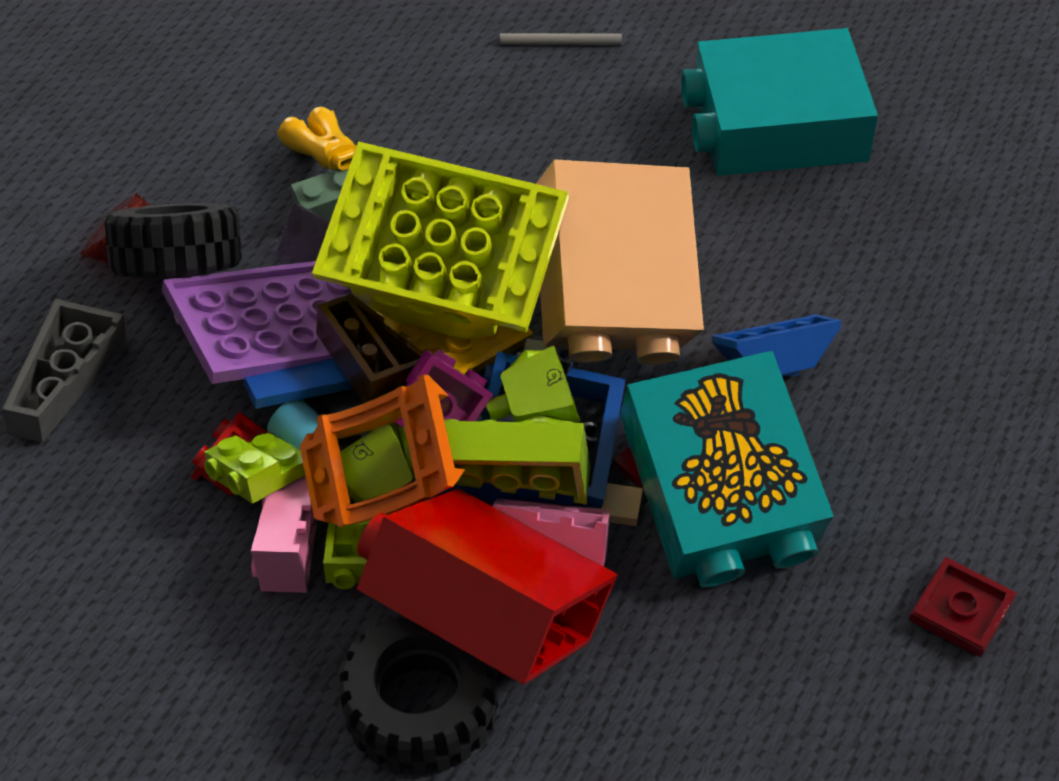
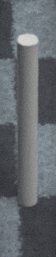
M500 33V46H622V34Z

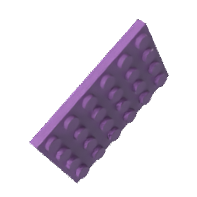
M316 261L165 279L162 285V292L211 384L241 380L253 375L331 359L332 356L316 334L318 304L349 293L353 294L351 289H348L346 286L315 279L312 271Z

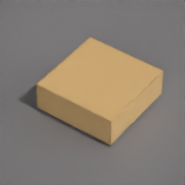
M607 483L601 509L611 510L610 522L637 526L643 488Z

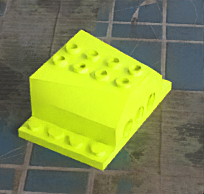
M358 141L312 274L315 279L350 287L355 297L373 310L396 322L462 339L495 336L498 325L527 332L568 203L569 194L567 191Z

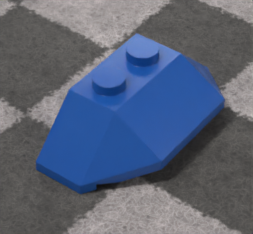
M813 314L797 319L712 335L711 342L728 361L773 350L781 375L797 376L801 370L814 368L841 328V320Z

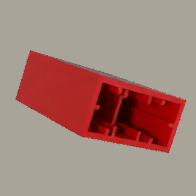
M459 488L389 515L384 513L377 514L365 527L357 547L358 555L367 560L357 590L522 685H525L589 643L618 575Z

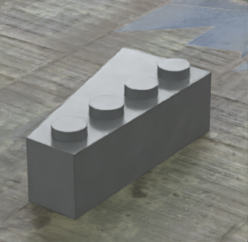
M55 299L2 408L8 435L44 442L125 342L126 331L123 314Z

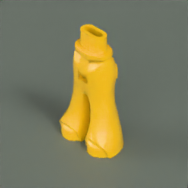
M316 107L307 117L308 127L302 119L288 117L277 130L278 137L286 148L313 157L321 167L332 170L340 169L342 171L349 169L356 145L340 130L333 110L330 111L325 107Z

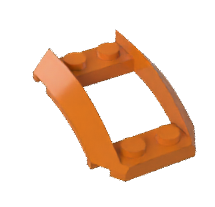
M423 374L418 377L419 381L410 386H401L359 406L329 415L321 414L316 417L318 426L313 434H306L300 445L314 519L337 524L338 527H346L371 520L379 513L388 515L413 506L456 484L465 469L454 467L440 400L449 395L429 375ZM403 419L416 481L386 494L351 504L338 439L373 430Z

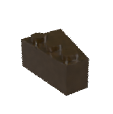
M349 293L318 304L316 334L362 402L367 403L401 386L406 387L408 384L405 381L424 352L410 342V336L403 331L398 334L384 323V317Z

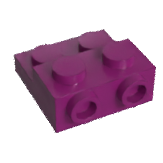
M437 349L435 354L425 350L405 381L408 383L406 387L419 381V376L423 374L429 375L449 395L440 400L444 420L476 421L493 396L484 387L487 380L469 368L463 374L453 367L457 361L440 349ZM403 419L396 421L397 424L404 427Z

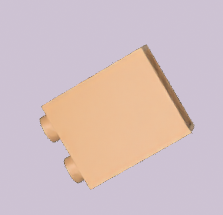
M553 160L536 184L567 191L569 199L540 289L544 347L554 346L558 348L564 346L568 348L569 360L573 359L577 363H594L607 360L612 357V349L636 350L637 361L647 365L667 364L680 359V349L704 330L689 168Z

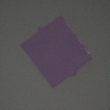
M298 203L293 204L287 224L282 227L284 233L276 255L293 264L316 261L330 220Z

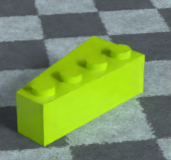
M444 420L454 467L465 469L455 485L480 488L483 482L492 483L494 487L501 489V492L516 494V489L518 488L539 491L540 498L554 500L557 493L574 496L573 503L587 505L591 466L584 423H573L570 421L546 423L530 420L520 422Z

